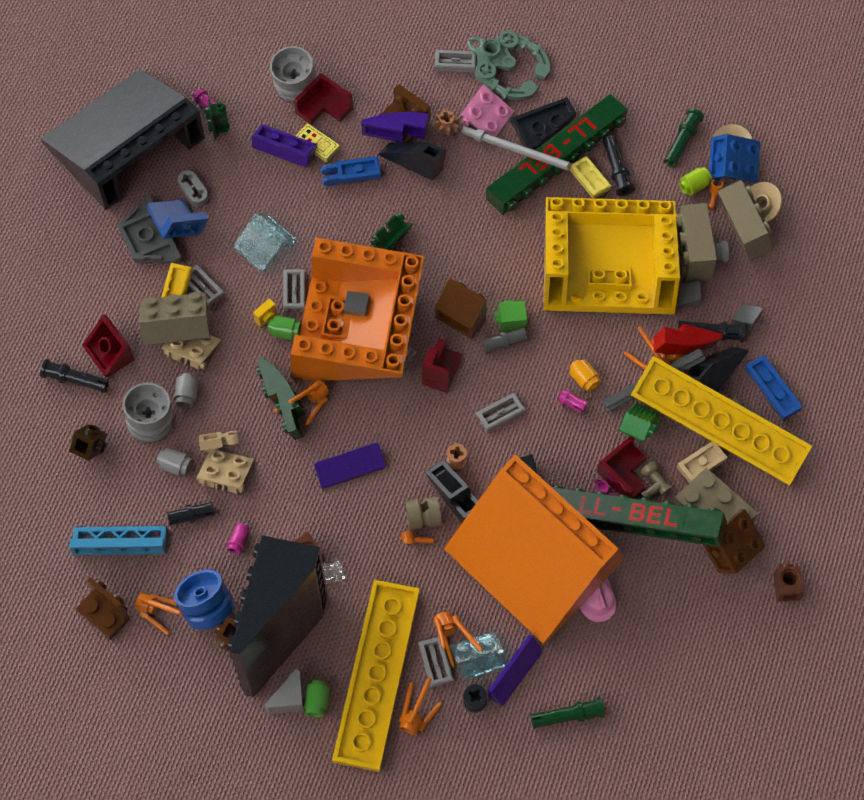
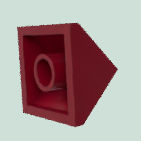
M102 315L82 346L105 377H109L133 362L134 357L129 344L108 316Z

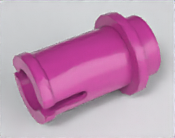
M198 89L193 94L194 102L199 103L205 109L209 107L208 99L210 97L207 90ZM210 98L211 104H217Z
M564 389L558 401L561 402L562 406L566 405L582 414L588 401L570 393L571 390L567 391Z
M236 524L232 538L227 542V550L238 555L244 551V542L250 531L247 525Z

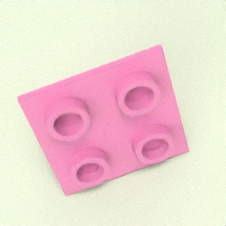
M483 84L461 113L463 116L462 123L467 127L473 124L477 129L487 131L489 135L496 137L514 113V110Z

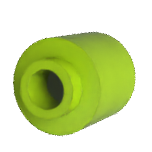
M705 167L696 168L680 178L679 187L684 194L692 196L709 186L712 176Z

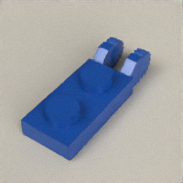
M377 156L338 161L333 164L324 165L320 169L321 174L330 175L322 178V183L325 186L381 178Z

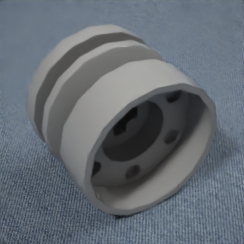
M296 46L285 47L277 51L271 59L270 72L275 90L286 101L294 102V99L316 78L313 59L309 52L303 48Z
M155 383L137 384L129 389L124 396L122 405L130 434L143 442H154L167 436L172 429L174 420L169 394L166 390Z

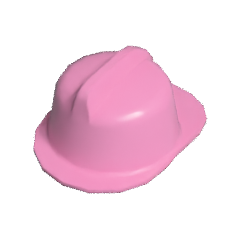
M608 578L580 607L583 615L591 621L604 622L615 613L616 598Z

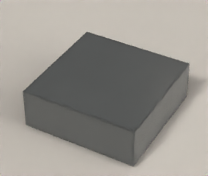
M347 291L344 314L366 317L369 294Z

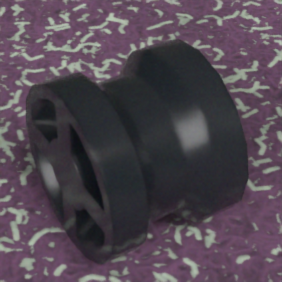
M472 684L465 689L463 694L465 708L473 713H478L485 708L487 692L482 686Z

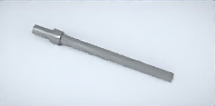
M466 126L462 128V134L474 138L477 142H487L567 171L571 168L570 162L489 135L487 131L475 130Z

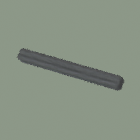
M697 349L669 365L684 372L703 362L705 356L700 349ZM638 382L604 399L603 403L606 409L612 411L633 400L634 397L630 395Z

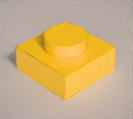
M271 299L265 301L253 312L255 323L260 327L266 323L268 324L269 320L274 319V316L277 314L275 303Z

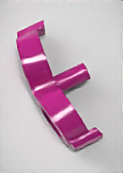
M594 479L597 492L617 496L615 493H608L609 485L605 480Z

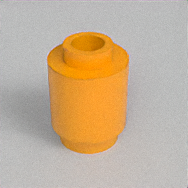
M577 359L570 365L569 375L583 390L586 389L587 392H591L601 383L599 374L586 359Z

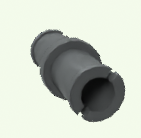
M524 327L506 333L502 331L500 335L483 339L481 342L485 353H488L492 350L502 347L506 349L509 348V345L526 341L527 335Z

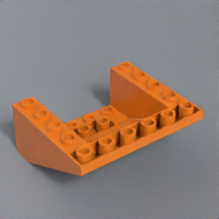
M316 237L312 253V277L299 335L295 334L291 351V377L309 381L402 378L424 256ZM347 291L369 294L366 317L344 314Z
M516 454L498 472L444 548L448 554L544 645L625 560L621 551Z

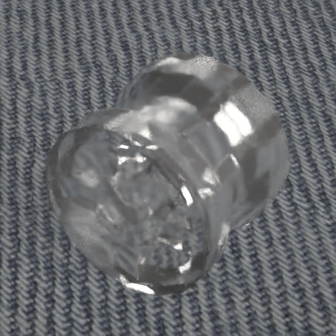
M336 559L330 564L323 563L325 580L328 586L338 580L341 582L346 581L340 559Z

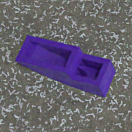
M395 112L373 116L362 120V135L403 142L404 136L425 139L429 126L428 114L418 112Z

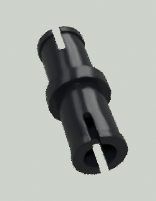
M212 501L195 506L190 504L186 505L187 508L167 511L170 526L187 521L193 523L196 519L215 516Z

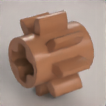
M444 109L440 115H435L434 129H439V135L450 136L454 131L458 132L460 118L454 117V111H445Z

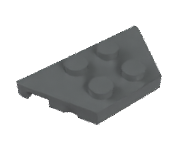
M149 193L143 197L144 201L137 208L134 207L129 212V215L123 218L117 225L134 262H182V257L172 238L163 239L147 209L148 203L153 201Z

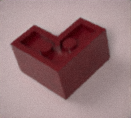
M322 73L294 99L295 114L310 125L324 111L341 122L354 109L352 94Z
M438 338L434 348H429L422 364V385L445 393L448 392L462 359L461 353L446 349V340Z
M630 436L599 462L597 473L619 495H626L631 499H635L640 493L645 491L646 487L631 472L646 461V456L634 445L635 438Z

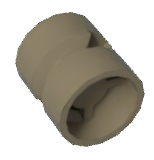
M437 496L424 498L423 502L418 500L405 501L410 531L422 529L424 525L428 527L442 525Z

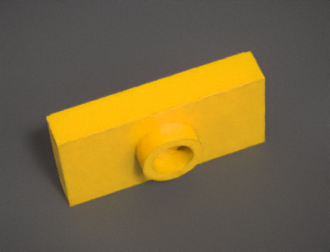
M171 263L161 297L186 295L193 268Z

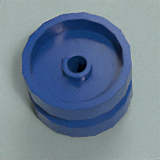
M210 569L192 573L182 580L174 592V601L182 611L187 623L191 628L197 630H207L225 621L227 616L229 617L235 606L234 598L226 588L221 575L217 571Z

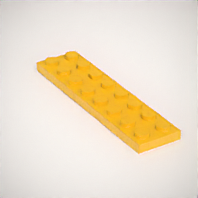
M654 356L651 358L630 395L788 486L792 483L812 448V445Z
M379 580L373 581L332 763L380 772L420 588Z

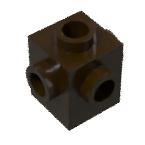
M87 424L74 432L69 452L89 461L104 452L107 433L101 431L95 425Z

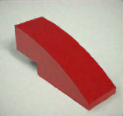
M683 324L677 330L664 327L653 337L654 352L666 355L690 354L697 349L703 351L712 347L723 337L722 333Z

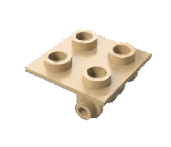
M210 335V338L167 342L161 349L164 350L167 358H172L180 363L184 361L185 365L190 363L191 367L197 370H204L207 366L205 360L218 346L221 339Z
M220 450L209 452L197 479H199V483L204 487H212L218 490L220 485H222V491H225L227 488V491L235 494L243 493L245 488L243 483L254 459Z

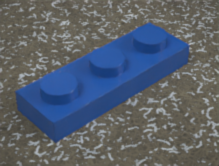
M765 355L745 366L746 372L782 421L802 410V405Z

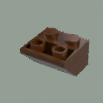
M449 278L435 307V318L472 339L486 321L487 299L481 293L468 289L462 282Z

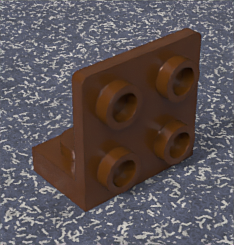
M400 84L393 89L394 101L381 113L418 112L428 114L429 121L431 120V106ZM404 136L403 142H409L413 137Z
M745 509L739 510L727 521L721 547L703 545L717 572L737 574L765 548L764 542Z
M88 576L85 580L91 592L75 609L111 640L130 620L127 614L128 609L123 604V599L116 593L111 595L106 590L107 586L97 578L94 581Z

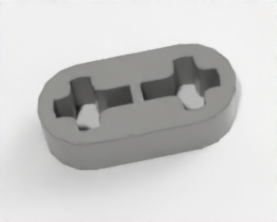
M192 171L180 173L178 176L179 187L189 202L195 207L205 206L209 199L208 193L196 174ZM188 179L189 181H191L192 186H190L187 182H184V180ZM194 192H197L202 198L195 197Z

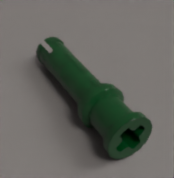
M689 108L684 122L680 123L679 133L663 160L664 164L667 163V166L672 168L676 166L690 137L696 135V128L704 120V114L697 109Z
M596 697V700L583 703L576 701L577 703H574V706L531 713L532 727L536 729L573 720L585 722V719L605 718L601 697Z

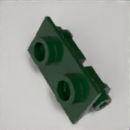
M209 98V107L205 108L209 132L213 131L214 139H217L216 133H225L229 130L230 126L226 106L220 102L211 104Z
M402 213L394 214L385 223L389 231L387 232L385 227H381L371 237L370 243L375 248L391 250L394 247V243L404 237L413 224L404 222L405 217Z

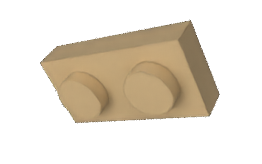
M710 442L679 462L677 468L690 483L706 467L712 471L724 463L728 457L717 444Z

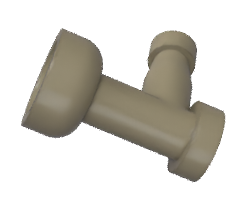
M656 461L650 462L640 471L644 477H651L654 481L652 486L640 493L642 498L649 499L650 496L655 495L657 492L664 495L672 489L670 483L667 484L657 472L659 466Z

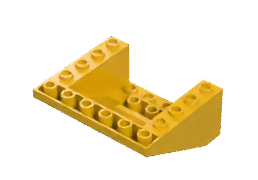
M546 197L543 311L675 315L680 282L675 201Z

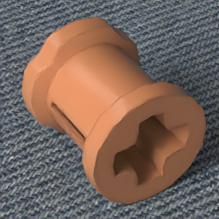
M455 443L447 449V464L454 471L462 470L467 464V450L462 444Z

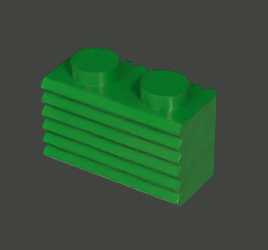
M636 402L625 413L619 431L644 442L647 437L651 438L654 432L657 431L661 420L657 419L659 412H655L654 409L651 410Z

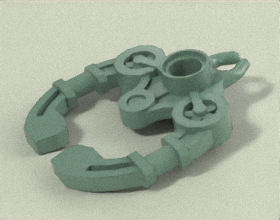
M505 30L500 33L499 37L488 40L480 37H471V41L467 42L469 49L477 54L476 79L492 92L501 95L503 100H526L532 98L538 90V86L530 80L524 82L520 89H513L509 86L505 89L499 85L500 81L494 78L496 68L505 71H512L514 69L516 60L510 52H513L516 47L521 50L527 48L533 52L532 56L538 62L534 69V76L536 78L545 80L550 73V62L542 49V45H536L530 41V38L518 35L514 31ZM478 41L480 46L474 47L472 42Z

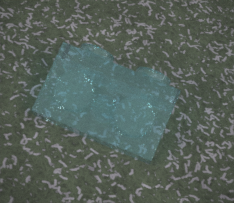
M495 631L474 637L482 647V652H479L468 639L450 645L461 680L506 666L503 648Z

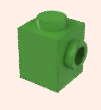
M506 300L498 303V311H494L495 324H499L500 332H508L524 327L526 330L525 300Z

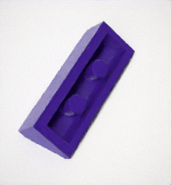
M263 124L252 135V147L254 149L303 167H308L317 148V144Z
M378 442L314 463V469L321 489L386 468Z
M532 635L526 637L488 689V697L500 706L506 703L542 654V648Z

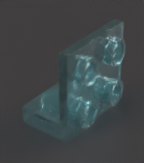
M256 212L233 244V248L258 270L265 272L284 245L293 247L297 239L269 215Z

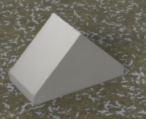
M295 669L266 702L265 708L269 714L304 711L302 680L299 670Z

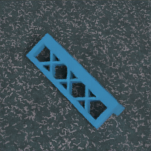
M166 526L74 527L73 539H70L69 548L73 556L166 554L167 528ZM129 533H135L139 538H125V537H126ZM152 533H161V538L147 537ZM79 534H90L93 539H79ZM105 534H113L116 538H102V537H103Z

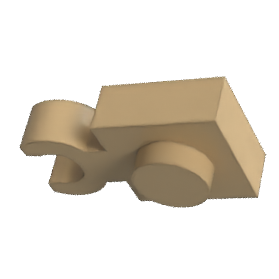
M229 431L223 434L222 432L199 435L200 451L214 452L223 447V445L239 444L237 431Z

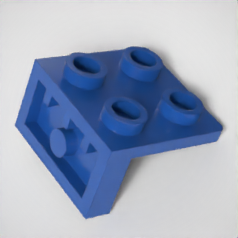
M730 134L711 137L709 172L712 180L731 178L756 183L758 181L760 141Z
M183 199L152 202L147 205V209L163 239L200 235L209 220L206 212L191 213Z

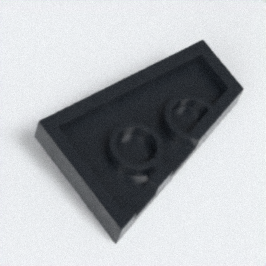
M568 97L512 117L511 124L523 146L535 150L576 118V111Z

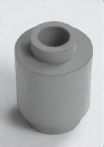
M183 373L182 376L177 377L174 393L177 406L190 408L196 402L199 380L195 378V375Z
M166 447L164 451L160 450L156 463L159 464V469L180 476L181 474L187 475L192 458L187 457L188 455Z

